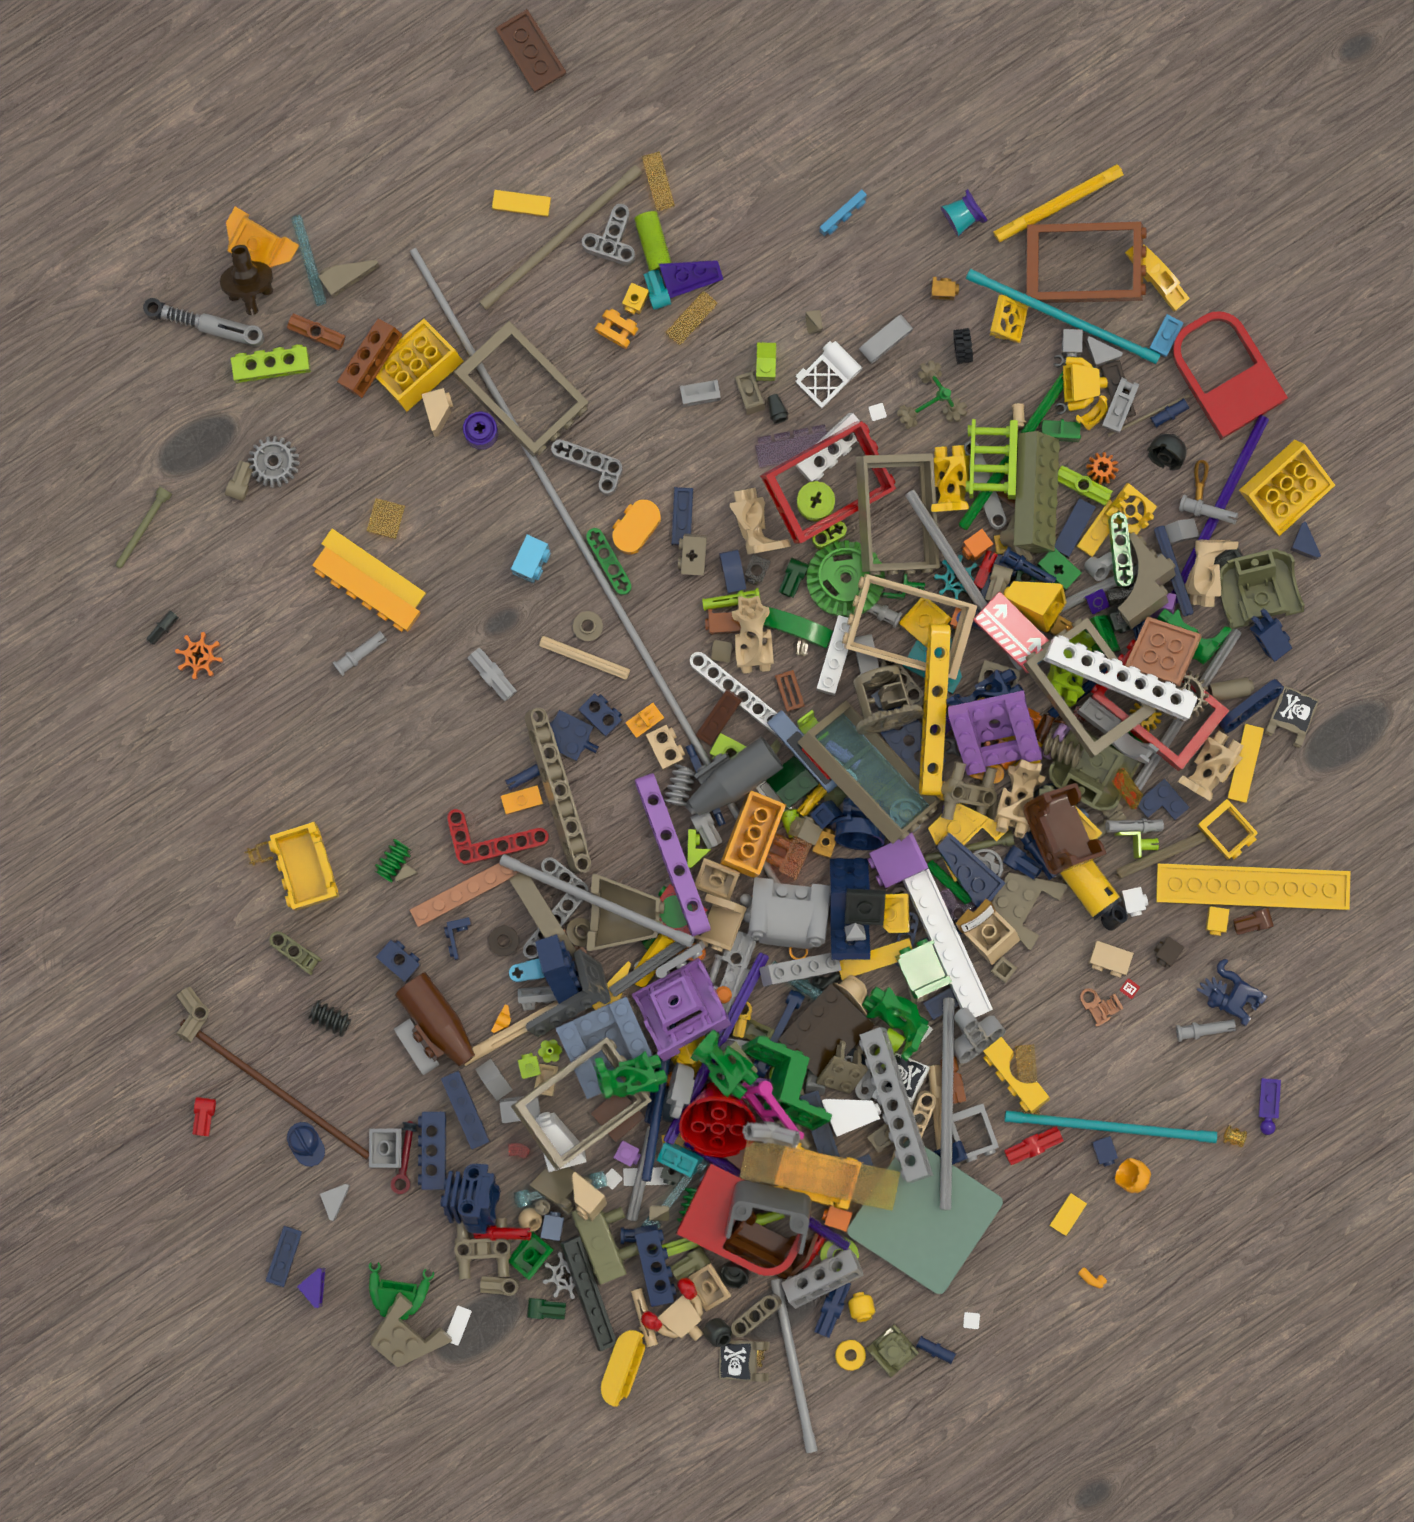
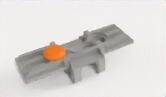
M740 931L737 933L731 951L725 950L723 956L714 954L713 957L715 959L709 973L714 985L722 961L728 963L720 987L714 986L726 1014H728L750 971L747 967L757 941L752 939L749 934ZM732 954H740L742 961L739 964H733L730 959Z

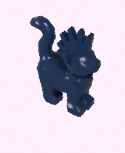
M1220 960L1217 964V972L1223 978L1230 979L1234 983L1229 995L1225 994L1227 984L1225 983L1222 986V980H1219L1217 984L1215 977H1212V983L1205 978L1207 985L1200 983L1203 989L1197 988V991L1208 997L1207 1004L1209 1007H1218L1220 1011L1224 1010L1226 1013L1238 1017L1240 1023L1246 1026L1251 1018L1243 1010V1006L1246 1002H1249L1251 1008L1256 1011L1259 1004H1263L1268 996L1243 981L1235 972L1225 970L1224 967L1228 960Z

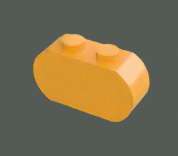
M638 500L633 505L629 504L624 511L626 514L622 520L618 519L613 525V542L620 552L629 555L638 553L660 524V511L649 500Z

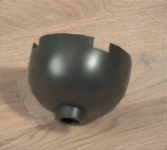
M1161 434L1157 436L1147 449L1149 451L1148 457L1153 463L1164 468V465L1171 467L1170 470L1180 469L1187 453L1185 444L1175 434Z

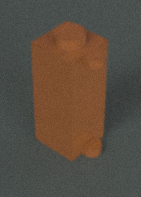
M708 609L709 618L705 619V629L709 630L710 635L740 633V623L733 619L732 612L712 613V609Z

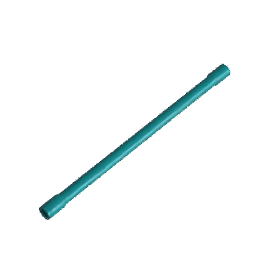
M969 269L965 279L973 283L985 286L1092 334L1149 362L1156 364L1159 360L1160 353L1139 346L1012 289L973 269Z
M1008 1110L1005 1111L1004 1122L1070 1127L1197 1140L1208 1143L1217 1142V1132L1195 1131L1047 1116Z

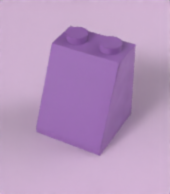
M910 833L902 842L898 839L894 844L889 843L869 853L870 858L867 859L871 869L875 868L878 873L875 877L879 886H884L885 889L928 869L913 833Z

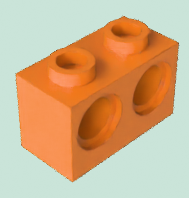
M981 529L963 542V550L961 552L967 560L971 559L974 562L984 555L986 550L992 549L993 542L984 530Z

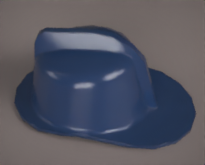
M299 1122L290 1127L287 1133V1142L296 1159L304 1166L312 1167L318 1165L325 1156V1147L314 1127L306 1122Z

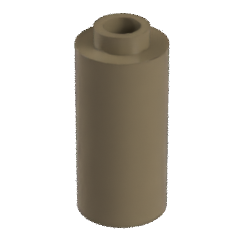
M1244 677L1209 684L1210 695L1217 701H1225L1251 696V692L1254 691V685L1252 680Z

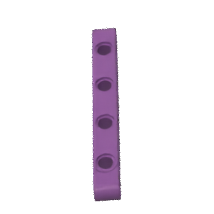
M653 773L635 779V784L691 936L711 930L709 921ZM651 798H655L658 801V803L656 805H650L648 803V800ZM667 833L671 836V839L665 841L661 838V835ZM682 869L684 871V874L682 876L675 875L674 870ZM689 904H695L697 906V910L693 912L689 911L687 909V906Z

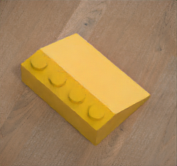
M422 319L399 340L375 378L407 412L422 399V394L430 392L464 361L456 350L425 319Z
M1294 439L1239 491L1250 506L1280 536L1328 493L1335 484L1307 446Z

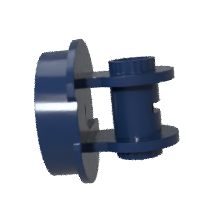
M844 798L843 817L832 822L835 842L843 847L854 850L867 851L883 847L886 836L850 798ZM877 800L876 802L882 808L883 802Z

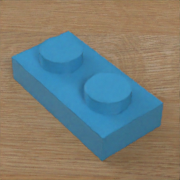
M1167 314L1149 349L1167 357L1184 322Z

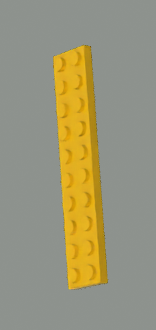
M1158 863L1156 902L1350 910L1351 871Z

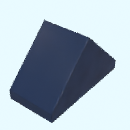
M1305 521L1299 526L1290 550L1317 560L1321 557V554Z

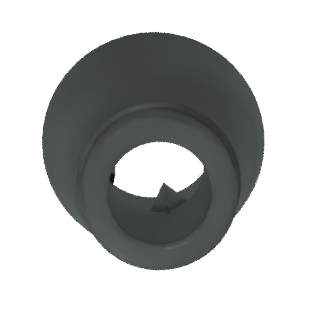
M778 394L770 395L768 397L770 419L773 420L774 424L785 422L788 420L787 415L789 414Z

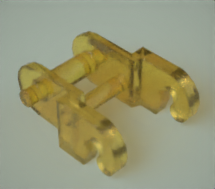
M267 841L255 845L256 848H247L248 851H245V853L249 855L251 861L248 863L249 865L252 864L254 866L259 861L264 863L273 859V857L262 859L260 856L259 847L268 844ZM253 851H256L257 853V860H254L252 854Z

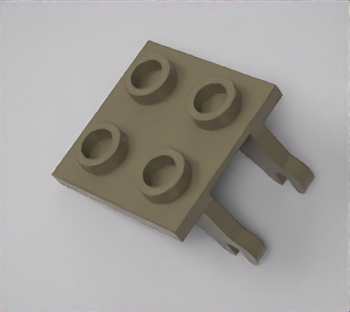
M840 1041V1045H837L836 1056H833L817 1078L816 1083L851 1094L868 1071V1068L861 1064L862 1049L860 1046H857V1050H854L853 1062L845 1061L844 1049L846 1043L845 1041Z

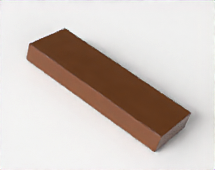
M726 689L696 733V736L712 746L743 699L731 690Z

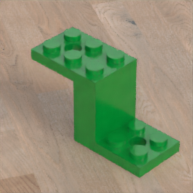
M758 1036L742 1045L741 1049L747 1056L774 1067L770 1080L772 1085L771 1094L792 1122L813 1131L831 1121L832 1114L826 1112L824 1108L814 1107L808 1101L799 1100L809 1057L800 1051H793L787 1048L782 1043L770 1041L766 1036ZM765 1100L763 1107L766 1110L772 1109Z

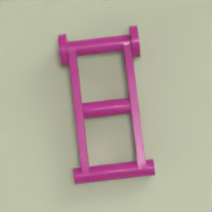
M762 1081L758 1086L740 1083L748 1090L741 1099L747 1098L763 1121L775 1122L772 1117H778L786 1128L798 1131L801 1136L800 1139L804 1138V1133L797 1129L771 1094L772 1085L770 1082ZM759 1093L772 1109L766 1110L754 1094Z

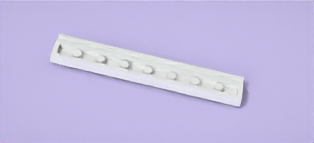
M927 869L904 879L903 883L930 941L934 940L935 942L932 946L946 976L949 975L952 980L950 986L960 1008H968L974 1017L993 1010L930 870Z

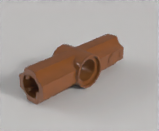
M294 313L287 325L288 330L338 351L342 348L346 338L341 333ZM315 328L321 329V333L318 336H313L311 333Z

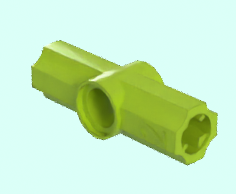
M1063 465L1058 471V483L1076 491L1081 496H1086L1106 506L1113 493L1112 490L1092 481L1088 476H1082ZM1080 482H1087L1089 487L1086 490H1081L1078 484Z

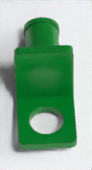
M903 573L902 584L925 590V583L908 581L907 574ZM883 592L881 597L903 600L907 593Z

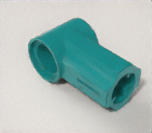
M659 269L645 273L644 278L649 290L648 295L653 310L671 305V300L667 288L665 289Z

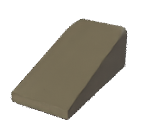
M753 371L736 376L735 380L747 415L764 410V401Z

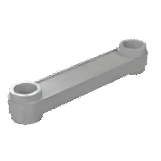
M968 441L964 445L965 454L970 455L971 458V454L966 451V448L971 446V441ZM975 453V464L986 465L983 454ZM974 472V483H987L991 477L990 473ZM993 491L984 504L983 509L991 528L1001 530L1006 525V516L997 492ZM998 516L1002 518L1003 523L995 525L992 519Z

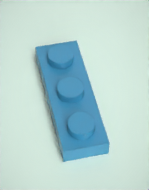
M860 190L819 227L821 234L825 236L828 233L829 235L834 233L841 221L846 222L852 216L851 212L856 208L859 210L866 204L867 194Z

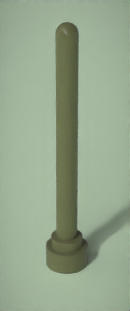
M159 486L156 491V500L116 562L117 568L124 566L160 506L166 500L169 501L172 493Z
M1009 830L998 841L993 838L964 846L970 851H976L1000 844L1009 847L1015 845L1012 831ZM939 852L924 855L926 862L943 859Z

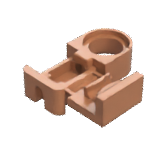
M1088 988L1080 993V1001L1085 1010L1089 1009L1097 1023L1095 1024L1096 1027L1109 1021L1111 1015L1124 1009L1116 994L1111 995V999L1107 1001L1102 1000V1003L1099 1004L1101 1000L1095 990ZM1085 992L1093 993L1094 1000L1091 1003L1084 1001L1083 995Z

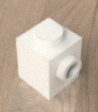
M1141 887L1121 891L1123 906L1127 914H1130L1131 917L1142 915V911L1146 910L1145 906L1148 905L1146 894L1143 895Z

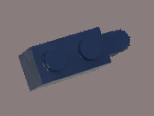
M1263 608L1260 611L1263 616L1261 620L1256 616L1251 618L1254 625L1250 630L1265 655L1276 662L1292 649L1289 643L1291 639L1285 631L1281 630L1283 627L1281 622L1277 618L1273 619L1268 611Z

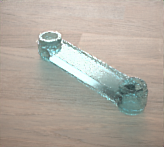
M705 1158L697 1166L698 1171L696 1173L699 1175L709 1164L707 1160L705 1161ZM695 1174L691 1178L685 1175L662 1206L671 1207ZM648 1216L641 1227L657 1224L659 1229L662 1224L659 1221H649Z
M604 1171L589 1174L592 1180L591 1185L594 1188L607 1186V1177ZM529 1189L514 1193V1201L517 1208L532 1205V1200L544 1198L538 1192L529 1193Z

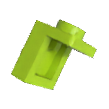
M532 1053L521 1055L522 1059L518 1060L521 1077L525 1079L540 1075L538 1056H533Z

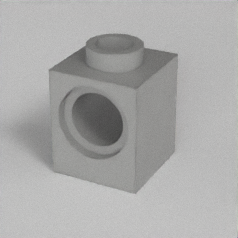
M1063 329L1062 355H1066V358L1081 356L1083 330Z

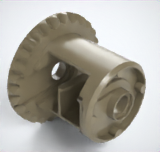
M885 666L867 671L857 676L853 681L864 720L860 721L856 726L858 734L868 735L892 730L909 724L924 714L921 706L910 705L900 669L896 666ZM881 687L878 695L883 710L900 706L901 708L887 712L878 711L872 714L869 704L875 703L874 697L867 699L865 691Z

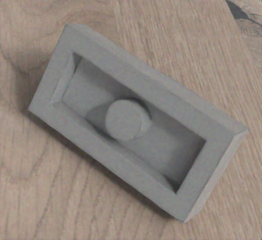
M550 986L518 989V1004H522L524 1011L535 1010V1002L551 1003L557 1001Z

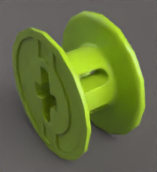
M814 481L807 483L801 488L797 497V507L804 518L816 522L832 513L835 497L828 485L823 482ZM817 494L820 495L819 502L821 503H817L815 508H812L813 501L811 499L815 500Z

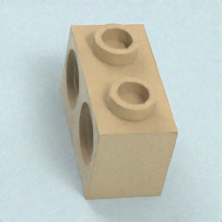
M667 725L646 734L663 771L674 766V764L684 761L682 756L685 753L681 745H676L674 739L677 737L672 727L668 729ZM664 733L668 736L665 743L657 741L659 734ZM667 751H674L676 758L674 760H667L665 758Z

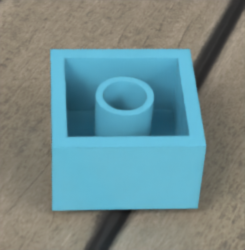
M526 535L511 567L512 573L531 583H534L535 579L539 580L543 572L542 564L543 562L547 563L551 555L548 544L530 535Z

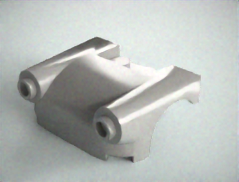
M754 877L748 934L752 939L759 940V943L801 949H812V947H819L825 943L831 893L829 885L812 884V887L773 883L774 879Z

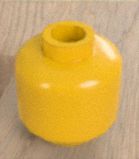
M864 1292L853 1294V1298L848 1302L851 1317L857 1320V1322L871 1320L875 1314L872 1297L864 1295Z

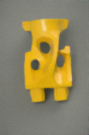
M964 445L952 446V457L947 456V446L935 447V458H933L935 487H938L940 499L937 504H932L931 512L969 509V505L965 501L966 481H970V455L965 454ZM941 471L944 472L945 475L942 480L940 478ZM949 484L954 485V491L951 493L947 491Z

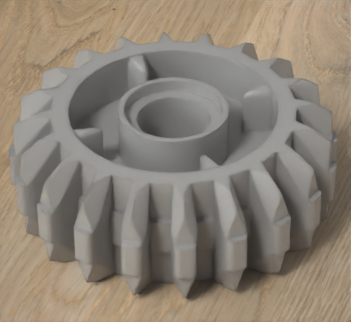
M277 436L273 437L272 442L269 437H266L267 443L259 440L261 446L258 447L254 444L253 447L257 451H250L249 453L251 456H254V458H248L249 463H254L249 466L250 469L255 470L251 475L253 477L258 476L256 479L258 483L263 480L264 486H267L270 481L271 488H274L275 482L281 487L282 480L286 484L289 483L287 480L288 476L294 479V475L291 474L292 471L298 472V469L293 466L300 465L299 461L294 460L299 458V454H292L296 451V448H289L291 446L290 441L284 444L285 439L283 437L279 442ZM273 457L279 459L276 466L269 465V461Z

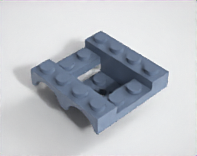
M627 996L556 1027L570 1062L606 1037L613 1040L617 1046L616 1051L619 1055H623L627 1061L636 1058L644 1051H646L648 1057L653 1056ZM601 1050L574 1069L587 1099L601 1093L594 1070L595 1059L603 1058L606 1069L614 1070ZM620 1077L617 1078L618 1082H623Z

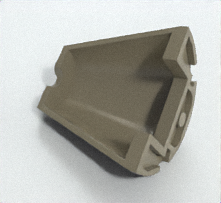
M592 874L591 893L663 924V921H660V914H664L665 902H661L660 898L598 874ZM592 904L586 951L658 937L657 932Z

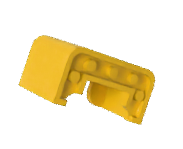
M315 822L270 835L271 840L268 841L271 852L276 853L279 860L276 861L277 868L284 875V879H281L284 890L288 889V896H285L288 907L297 911L340 897L321 833Z

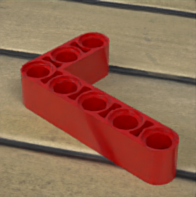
M453 809L447 816L456 857L464 865L501 857L503 854L509 855L541 847L549 841L548 832L543 828H536L472 844L464 813L461 810ZM458 813L462 816V819L459 823L455 824L451 821L453 814ZM459 832L466 834V839L463 842L456 840V835ZM538 832H543L546 837L544 841L537 842L535 835ZM519 837L527 839L525 846L519 847L516 844ZM501 841L508 843L506 851L498 850V844ZM482 846H488L489 854L481 856L479 849ZM467 850L471 853V857L469 860L463 861L460 855L463 851Z

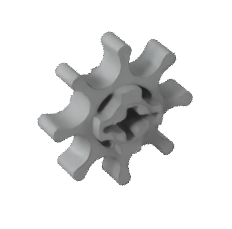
M559 1251L557 1255L560 1261L556 1266H552L548 1262L544 1263V1266L550 1268L553 1274L549 1279H543L542 1282L544 1284L549 1282L556 1284L557 1288L553 1293L554 1297H558L560 1290L567 1289L570 1298L574 1299L575 1296L572 1290L575 1284L574 1282L572 1283V1275L568 1276L569 1284L565 1278H561V1275L564 1274L563 1267H565L568 1273H570L567 1261L563 1260L562 1252Z

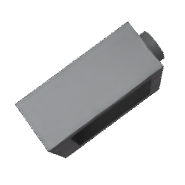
M983 1103L953 1114L952 1135L955 1142L960 1141L954 1122L981 1113L992 1145L966 1153L968 1157L966 1159L967 1163L978 1159L977 1155L984 1153L987 1156L996 1153L995 1149L999 1148Z

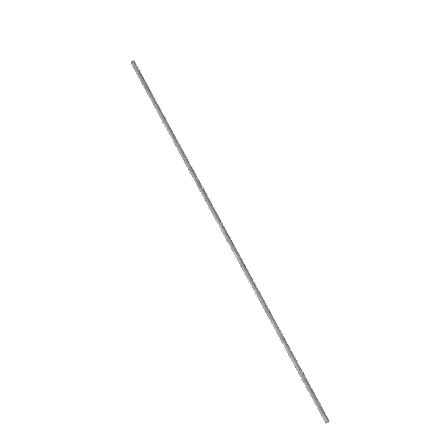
M416 248L410 250L413 259L471 357L476 351ZM481 363L476 368L494 400L517 425L487 370ZM521 445L704 765L708 766L711 764L709 757L536 456L532 457ZM733 802L727 806L735 820H737L740 811ZM766 858L763 869L769 879H774L773 883H780Z

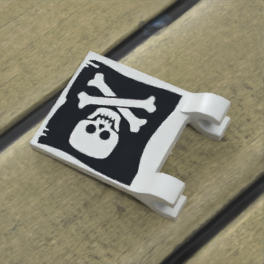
M895 1053V1058L912 1107L930 1067L910 1058L908 1061H905L900 1054ZM888 1082L885 1086V1090L887 1092H890L892 1089V1084ZM877 1089L872 1095L876 1102H878L877 1095H879Z

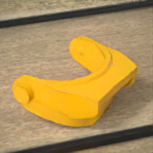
M1104 395L1099 396L1097 404L1082 417L1077 415L1075 420L1078 423H1082L1087 430L1092 429L1106 417L1108 412L1107 398Z

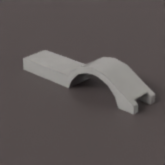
M1091 697L1087 699L1077 712L1104 734L1121 723L1119 718ZM1128 733L1112 743L1114 747L1127 757L1148 764L1150 761L1148 758L1151 754H1156L1159 750L1151 743L1146 744L1137 741Z

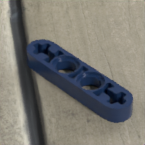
M1277 679L1270 681L1226 714L1219 723V726L1225 733L1233 731L1283 692L1284 686Z

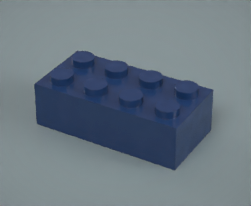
M556 934L535 941L542 973L557 1002L560 1004L582 991V986L578 980L579 973L574 960L572 961L569 950L567 951L564 940L560 941Z

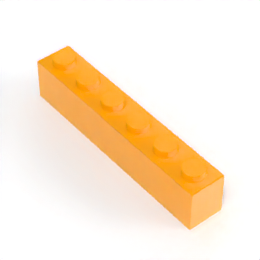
M327 547L323 549L312 565L316 569L314 572L322 578L325 576L330 578V583L338 589L340 587L346 589L347 592L345 594L354 600L356 598L362 600L361 605L371 611L373 608L378 611L377 616L384 621L389 619L394 622L392 626L400 632L403 630L408 632L421 614L419 610Z

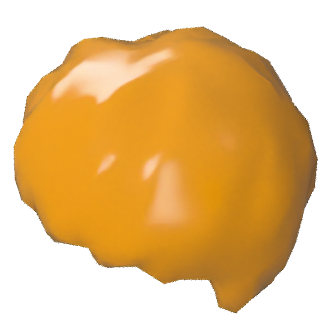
M1127 1158L1119 1165L1116 1171L1115 1183L1129 1193H1140L1147 1188L1151 1172L1143 1162L1134 1158Z

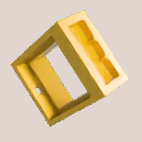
M1228 799L1223 801L1196 825L1227 860L1231 857L1235 859L1242 853L1240 849L1245 844L1249 847L1257 840L1254 837L1258 834L1257 831ZM1225 810H1228L1249 834L1230 852L1225 849L1207 828Z

